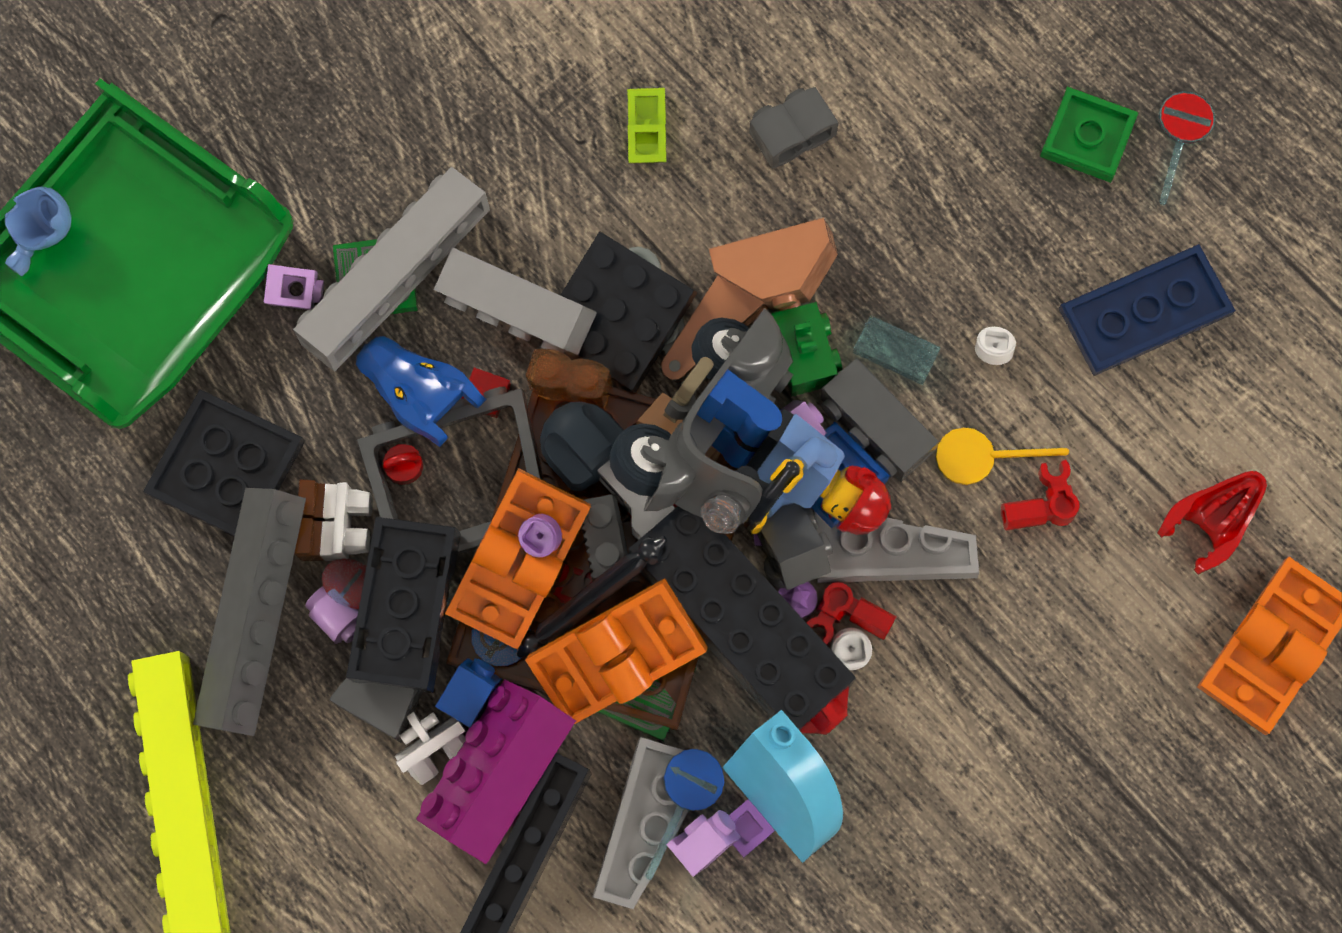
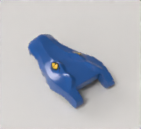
M385 336L375 337L369 341L356 356V366L359 371L375 384L380 395L390 405L397 420L406 428L428 438L439 447L448 439V436L436 423L462 397L475 408H479L487 400L465 374L457 368L406 350Z

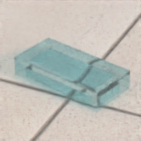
M870 315L854 347L853 353L923 385L941 347Z

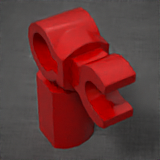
M1067 460L1061 461L1059 465L1061 475L1059 476L1051 475L1046 463H1042L1039 468V480L1048 487V490L1045 492L1047 501H1044L1043 498L1001 504V516L1006 531L1045 525L1048 520L1057 526H1066L1074 520L1080 504L1078 498L1073 494L1072 486L1067 484L1071 472L1070 464Z
M835 582L830 584L824 591L823 598L816 608V611L819 613L818 617L811 618L807 621V624L811 629L820 627L825 631L826 636L823 642L828 646L834 636V622L840 623L845 614L850 616V622L882 640L886 638L897 617L862 597L860 600H857L853 597V592L849 586L841 582Z

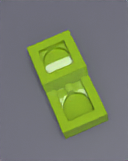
M665 88L627 89L629 164L666 163Z

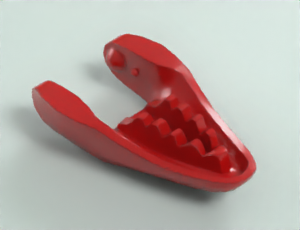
M1257 471L1244 472L1183 498L1168 512L1157 534L1161 538L1163 536H1172L1175 532V525H1180L1182 519L1191 521L1199 525L1209 535L1214 550L1213 552H1208L1207 558L1201 557L1195 561L1194 571L1199 575L1220 565L1230 558L1241 542L1265 494L1267 487L1265 477Z

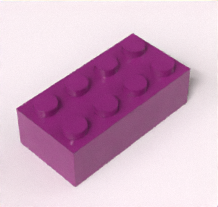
M504 679L502 684L491 693L488 699V706L480 719L468 729L465 737L466 741L457 755L446 764L443 777L434 791L423 800L416 820L471 856L487 864L576 720L541 696Z

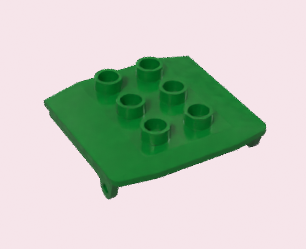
M99 79L95 85L102 94L0 211V344L111 428L122 429L130 426L176 386L263 281L268 272V264H273L293 230L294 220L289 210L280 204L261 184L251 178L245 179L112 82L109 85L102 79ZM41 186L52 188L64 198L69 206L72 217L71 227L66 237L59 243L42 250H36L30 259L28 272L20 276L5 264L6 259L17 247L16 242L7 231L5 215L15 207L16 202L13 200L21 193Z

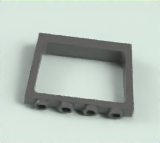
M505 386L488 390L483 393L487 400L479 408H475L465 398L460 399L436 423L438 427L444 428L497 410L512 407L516 417L527 473L544 481L526 396L522 388L507 392ZM390 421L372 427L373 435L357 439L380 517L399 520L378 452L383 446L420 434L403 425L396 427L395 422ZM491 521L459 531L461 537L458 555L478 548Z

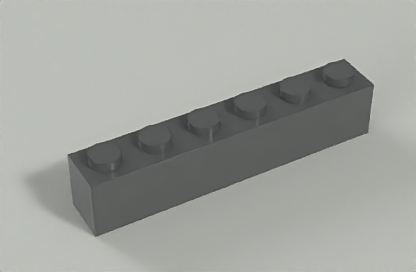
M245 488L193 725L255 736L306 498L276 489Z

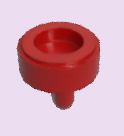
M398 444L390 448L383 459V468L388 478L400 485L415 482L421 476L424 468L423 459L418 450L407 444Z

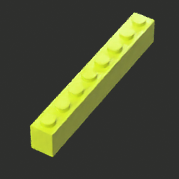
M176 651L132 660L133 672L128 674V685L131 695L137 698L138 712L134 713L133 719L136 733L138 736H142L144 752L139 754V763L142 774L148 776L150 792L145 793V805L148 815L154 817L156 831L151 833V847L154 856L159 857L161 873L157 874L156 882L158 893L161 898H165L167 914L163 915L162 918L164 933H230L200 726L193 725L197 705L190 658L184 653Z

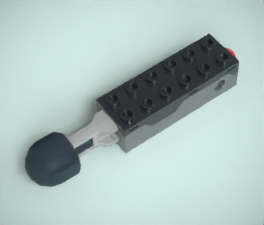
M570 402L555 409L544 423L540 436L542 454L553 471L573 491H583L600 481L611 494L617 496V501L632 516V535L638 540L629 548V553L638 551L639 544L646 536L654 539L661 536L667 538V542L662 548V556L654 565L646 563L644 570L641 572L642 576L651 586L664 578L666 579L704 639L708 649L770 718L782 710L802 734L827 735L848 716L849 688L856 679L854 674L714 522L696 516L679 506L674 508L673 505L660 511H644L648 496L638 495L626 489L615 478L610 468V451L617 436L624 431L610 414L597 405L585 402Z

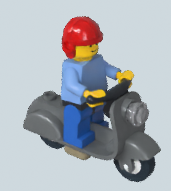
M765 308L750 328L735 319L721 317L708 321L698 330L691 347L692 358L696 366L664 409L663 416L673 423H676L677 420H683L672 435L656 425L643 423L632 425L617 436L610 451V468L615 478L626 489L638 495L648 496L644 511H660L676 504L680 508L703 518L705 525L716 533H733L739 525L744 523L746 529L752 530V534H757L765 525L767 518H770L782 506L796 503L804 508H811L819 496L823 498L821 503L823 511L828 513L830 519L834 517L839 520L837 529L843 533L847 531L861 535L877 530L887 519L891 510V495L885 484L876 476V473L868 468H861L859 466H849L842 469V471L838 470L845 457L843 451L800 416L792 414L784 408L780 412L779 408L774 404L776 398L770 394L773 390L781 394L794 375L788 371V368L793 363V358L777 322ZM707 377L711 381L696 400L694 393ZM710 446L714 447L723 455L726 462L738 468V470L734 471L714 462L705 456V453Z

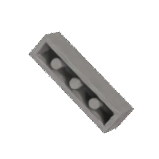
M453 247L434 288L435 291L446 295L444 303L463 312L466 311L467 306L479 310L476 318L496 327L501 320L511 325L509 333L526 341H530L532 335L543 340L541 348L561 357L565 350L577 355L579 354L597 314L596 311Z

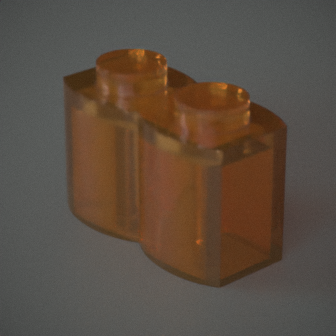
M552 349L534 350L526 373L530 390L539 397L553 401L567 399L569 402H585L597 405L603 410L605 409L612 386L610 371L604 365L589 359L571 360L565 354Z

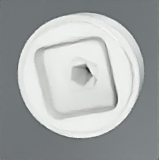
M988 327L978 334L975 352L982 361L988 364L1002 365L1012 359L1016 340L1006 329Z
M845 628L840 630L832 639L830 647L832 652L849 670H858L869 662L872 656V645L863 631L857 628Z

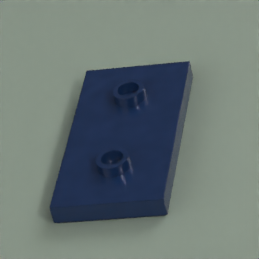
M1200 244L1063 303L1059 307V311L1093 376L1227 318L1236 311Z

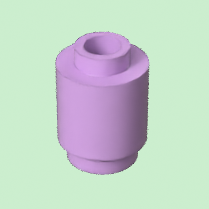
M322 586L305 604V607L310 611L309 617L335 644L343 640L346 643H350L353 641L359 609L351 608L342 599L344 597L343 593L338 595L333 589L327 594Z

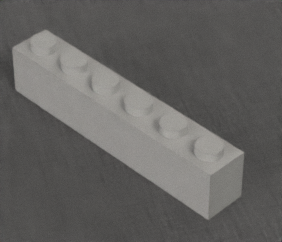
M452 166L444 175L437 176L431 182L428 191L418 201H414L407 206L402 218L392 228H387L380 234L376 245L366 255L359 256L353 262L350 271L340 282L330 285L324 293L323 299L313 309L307 310L300 316L297 326L293 329L300 344L335 372L448 255L452 247L454 248L490 211L486 192Z

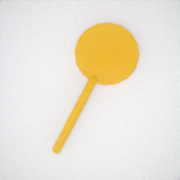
M963 427L954 429L943 436L937 446L936 461L939 470L945 478L956 484L970 485L978 483L988 476L994 465V458L1066 456L1069 454V449L1048 448L994 451L992 443L984 434L975 429Z

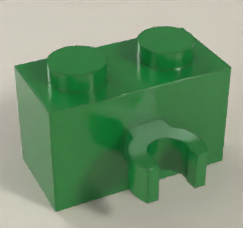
M817 302L771 313L790 348L793 363L788 368V371L794 375L787 384L791 397L822 389L838 375V372L842 371L839 352L837 348L830 349L827 336L832 335L828 316L826 313L820 314Z

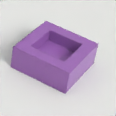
M749 799L729 815L735 823L736 832L741 836L732 845L743 858L775 832Z

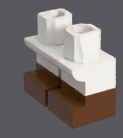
M300 479L298 496L306 498L294 554L301 561H349V554L369 552L370 531L362 528H351L352 516H371L373 508V496L371 493L352 490L348 483L345 482L337 483L336 485Z

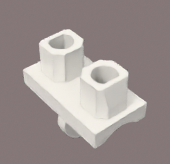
M414 712L406 716L412 727L399 735L402 741L407 745L417 737L420 739L396 754V763L403 773L408 771L420 785L425 784L439 773L429 755L442 747L449 759L457 755L466 741L462 723L453 717L428 733L429 729L440 723L434 712L421 721Z

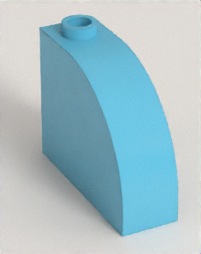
M780 710L756 729L722 768L803 863L839 831L843 820V808L836 783L823 759L788 716Z

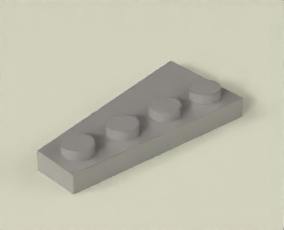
M814 511L818 525L816 531L818 533L825 532L833 550V554L828 556L831 573L818 577V583L978 578L979 564L976 535L927 525L923 528L903 524L902 520L887 518V521L885 520L877 530L868 534L856 535L847 531L843 533L837 529V525L831 528Z
M642 737L638 739L592 895L593 898L634 909L668 848L666 844L676 836L681 823L689 809L680 807L670 798L666 791L664 780L667 765L675 755L684 750ZM670 767L676 776L678 773L703 787L704 780L679 770L680 767Z

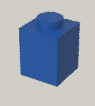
M467 658L458 666L435 707L470 728L480 718L488 704L491 693L498 687L502 678L494 674L495 669L487 662L480 659L472 661Z

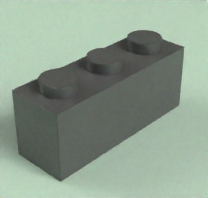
M858 358L852 361L822 388L820 399L823 401L821 407L825 413L836 422L840 419L850 429L848 435L863 449L867 447L877 457L875 461L890 475V478L895 476L902 482L935 452L939 441Z

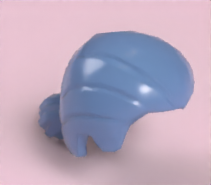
M41 186L21 193L13 200L16 202L15 207L5 215L7 231L17 244L16 250L6 259L5 264L20 276L28 272L30 259L36 250H42L59 243L66 237L71 227L72 217L69 206L64 198L52 188Z

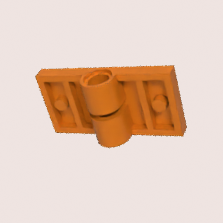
M518 468L445 614L518 650L542 601L553 586L563 561L591 508V504ZM536 514H545L555 519L562 532V540L559 547L545 557L529 555L521 547L518 538L522 523Z
M1287 557L1197 688L1262 734H1270L1301 686L1320 667L1327 655V648L1341 629L1342 592L1291 557Z
M664 578L532 652L525 661L554 706L576 720L574 723L576 724L616 701L622 704L634 699L646 691L658 678L706 653L708 646Z

